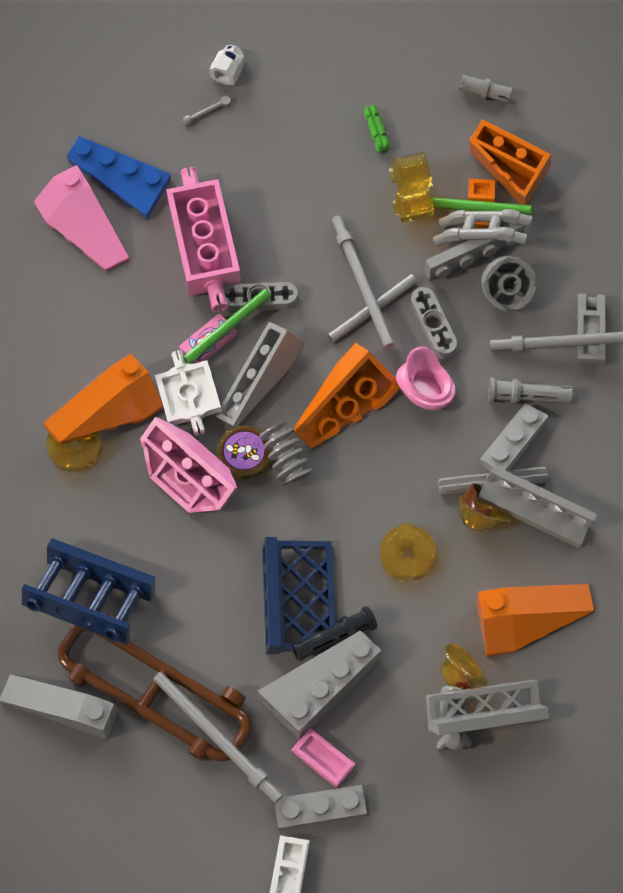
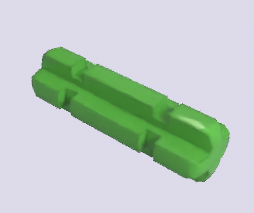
M375 105L367 106L364 108V116L366 121H368L367 125L372 139L375 141L376 151L379 153L388 151L390 149V142L386 136L381 117L378 115V108Z

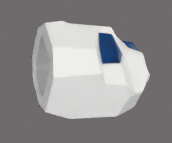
M227 45L222 51H219L211 64L210 77L216 82L234 85L244 67V54L241 49L234 45Z

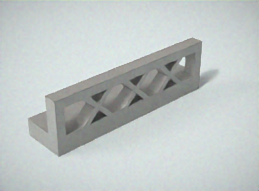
M495 465L487 475L477 497L478 501L577 548L581 546L588 528L594 522L597 515Z
M537 680L426 695L428 730L437 735L549 719L548 707L541 705L539 701ZM530 688L531 703L521 705L515 700V697L521 689ZM500 692L506 697V700L500 708L494 709L487 702L494 693ZM473 696L479 701V704L473 712L466 713L460 706L467 697ZM446 700L452 705L445 716L436 717V701Z

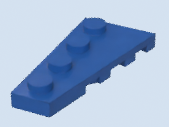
M78 136L67 154L68 162L74 166L77 165L80 171L92 180H97L103 185L104 189L110 193L113 192L127 206L133 207L140 212V215L148 220L171 180V175L167 172L81 136Z

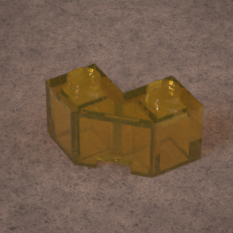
M425 152L395 158L392 167L389 168L391 181L396 183L398 188L395 200H393L395 214L400 215L402 223L433 216L435 204L434 198L430 193L432 177Z

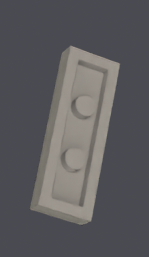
M525 403L480 458V466L491 471L495 465L509 472L548 423L549 416Z
M362 785L282 797L275 803L279 830L367 816Z

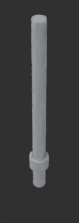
M335 216L332 219V223L337 232V242L340 248L344 249L385 349H390L395 344L353 246V236L346 229L342 217Z
M623 332L523 338V335L512 336V339L490 340L491 351L512 350L513 352H523L524 349L623 343Z
M159 672L153 678L155 683L249 777L248 781L256 789L260 788L274 804L282 798L281 792L268 780L269 776L261 768L257 769L162 672Z

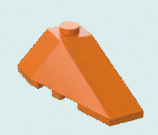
M355 343L337 362L295 425L294 433L309 448L316 447L339 433L340 429L349 423H356L371 410H378L383 407L400 389L396 378L370 351Z
M589 584L499 588L478 592L476 601L487 657L517 652L533 641L540 640L549 633L561 627H566L594 612Z

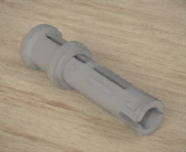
M491 377L489 379L488 402H493L494 399L510 400L511 403L515 404L520 400L568 404L572 402V386L523 384L518 379H513L512 382L496 381L495 378Z

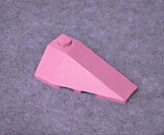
M76 165L54 176L34 201L46 224L52 229L55 228L67 241L74 243L87 257L106 272L128 261L129 256L78 166Z

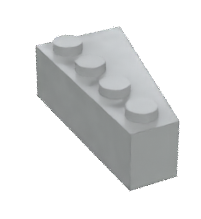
M359 631L258 690V700L300 740L309 728L312 729L381 661V649L364 633Z

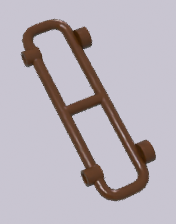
M76 625L70 628L58 648L59 663L65 670L70 672L67 677L70 681L80 687L85 682L191 746L188 752L201 761L206 756L218 762L231 760L222 750L213 747L203 738L195 736L150 708V705L161 690L154 680L140 701L92 673L85 666L71 660L69 657L71 647L82 632L89 630ZM93 632L158 673L162 672L170 680L239 721L240 730L232 744L239 751L242 749L252 730V722L249 715L241 709L246 700L243 694L227 686L221 696L132 642L128 641L127 645L118 641L114 642L105 636Z

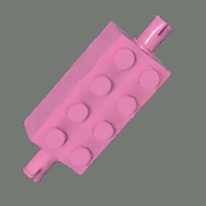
M189 167L191 177H189L187 168H184L180 172L184 186L166 189L188 293L189 296L208 292L211 310L219 312L218 302H220L221 311H224L228 308L224 287L231 284H241V277L219 180L199 183L197 169Z

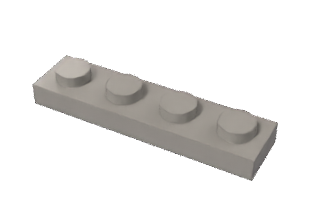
M508 222L500 227L515 229L517 232L524 233L525 226ZM498 239L468 240L425 260L424 273L429 281L435 278L441 279L459 267H468L475 260L483 256L490 257L499 249L507 245L509 247L514 246L517 243Z

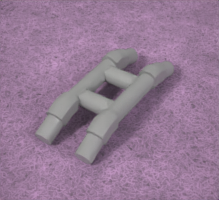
M504 209L503 211L458 210L440 218L439 224L442 228H446L451 225L464 223L463 228L445 230L443 233L434 236L433 241L436 246L447 242L473 239H498L525 244L527 234L517 232L512 228L500 227V224L503 221L504 223H517L530 227L532 216L512 209ZM475 222H490L488 229H474Z

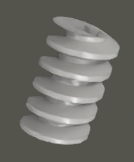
M287 423L271 427L259 435L261 440H269L265 443L264 449L267 451L273 450L268 455V458L271 461L278 460L272 467L275 471L282 470L277 475L279 481H286L283 485L298 481L312 472L311 468H302L308 460L307 458L298 459L297 456L303 452V449L293 448L299 440L298 438L289 439V435L294 432V428L285 429L284 426Z

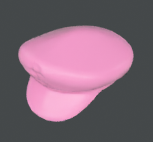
M421 346L413 349L409 353L406 363L396 373V381L400 389L411 402L421 408L440 410L450 405L454 399L455 385L453 380L440 365L434 352L428 347Z

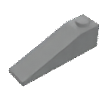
M268 322L221 405L222 412L216 413L215 417L237 427L292 367L305 343L288 330Z
M11 674L0 697V702L106 740L118 714L115 704L109 701Z

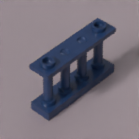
M51 538L47 545V563L50 566L36 588L26 584L22 586V605L32 611L45 613L105 636L111 641H118L127 645L130 624L126 621L138 599L151 601L155 594L156 577ZM60 569L76 574L62 598L47 593ZM86 579L102 584L89 608L73 602ZM112 589L128 593L115 618L100 613Z

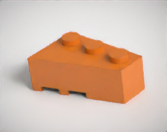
M483 119L469 140L470 153L520 205H528L551 167V154Z

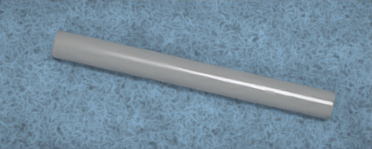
M410 274L377 298L376 301L379 308L382 309L417 283L415 276ZM366 306L330 332L328 338L331 342L335 343L371 317L368 307Z

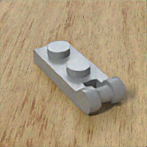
M577 294V335L605 333V295L596 294V297H586V294ZM586 307H593L595 310H586ZM605 344L577 345V363H605Z

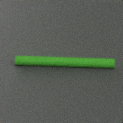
M428 197L427 202L428 207L454 210L503 211L504 209H512L532 216L533 207L530 205Z
M266 289L258 293L183 357L186 362L192 364L271 297L270 293Z

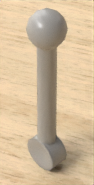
M223 96L220 102L192 116H185L183 118L184 124L191 125L193 120L221 106H230V97Z

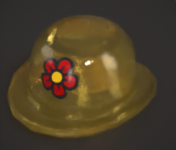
M448 643L445 646L446 658L441 664V675L447 685L463 690L470 689L476 684L487 685V678L472 655L461 645Z

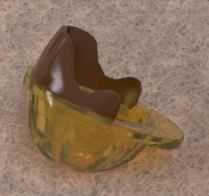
M472 483L464 495L459 497L458 511L464 525L471 530L481 532L492 529L497 524H510L511 517L477 500L481 491V485Z

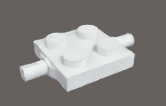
M177 350L179 360L175 351L171 354L175 367L167 372L155 375L168 423L177 425L191 422L194 435L200 436L197 426H199L201 435L205 433L202 418L222 412L208 361L185 364L183 352Z

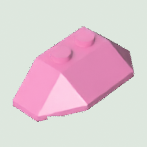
M155 417L140 438L141 446L144 448V457L149 477L188 513L222 510L236 491L237 486L230 469L190 433Z

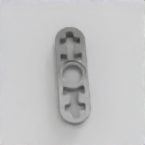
M289 282L227 285L224 287L228 303L226 310L237 312L252 299L251 297L254 293L261 292L263 289H266L270 295L271 292H274V301H271L270 297L255 311L288 310L293 308L298 302L297 288ZM283 292H288V300H283ZM244 293H247V302H244ZM230 294H235V302H230Z
M426 287L417 288L411 295V308L436 357L449 359L456 353L457 339L434 292ZM419 297H422L424 300H428V311L425 312L424 304L422 302H418ZM430 318H437L441 321V325L438 328H430L427 326L426 321ZM441 334L444 343L449 344V349L445 350L443 346L440 347L439 336Z

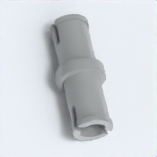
M463 74L459 90L480 95L481 99L488 97L508 104L512 87L492 83L491 79L486 78L484 81Z

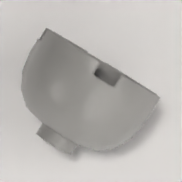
M503 256L487 265L482 274L481 287L484 296L493 306L505 311L518 310L528 304L534 296L536 276L528 263L517 257Z

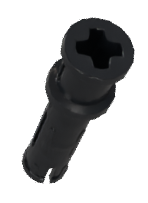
M364 606L360 612L350 617H341L338 623L332 627L292 644L293 654L300 662L349 638L359 631L364 632L369 629L371 631L377 629V621L368 606Z

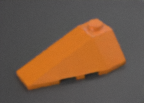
M129 354L105 370L43 423V426L61 445L90 437L94 432L109 429L111 431L118 429L119 425L132 422L137 424L143 422L163 409V403L149 372L132 354Z

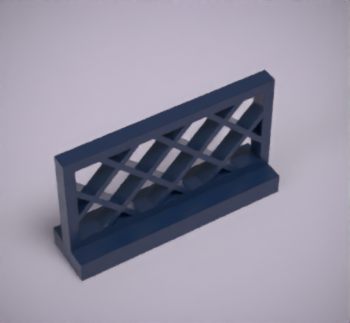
M265 537L262 545L266 654H278L279 651L293 652L291 645L294 643H285V632L291 626L303 636L300 640L302 641L310 637L319 627L325 630L335 625L331 541L277 540V537ZM282 549H293L300 557L290 565L282 558ZM313 549H325V560L319 566L308 556ZM302 559L314 569L306 579L294 569ZM282 566L286 568V570L283 573ZM289 572L301 582L292 592L283 584V578ZM316 573L326 580V587L321 592L308 582ZM303 586L316 596L307 606L295 596ZM283 592L287 595L285 599L283 598ZM290 599L302 609L294 619L284 612V605ZM318 600L328 608V613L322 619L309 609ZM304 613L317 623L308 633L296 623ZM284 619L289 623L286 627L284 624ZM330 646V647H328V648H326V649H324V650H322V651H320V652H325L326 650L330 649V648L333 647V646Z

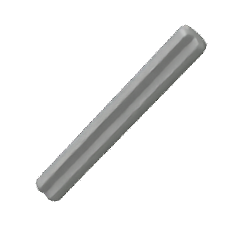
M544 466L509 470L510 473L533 484L546 483L548 481V471ZM489 473L440 478L438 480L439 493L445 495L466 492L472 483L479 484L482 488Z

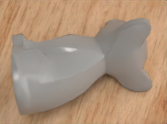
M445 686L442 687L441 693L459 691L463 689L454 686ZM473 696L467 697L460 708L469 713V705L476 699ZM446 700L440 701L442 716H445L452 707ZM466 731L445 734L439 739L436 749L442 750L447 747L451 750H461L464 747L470 748L472 741Z

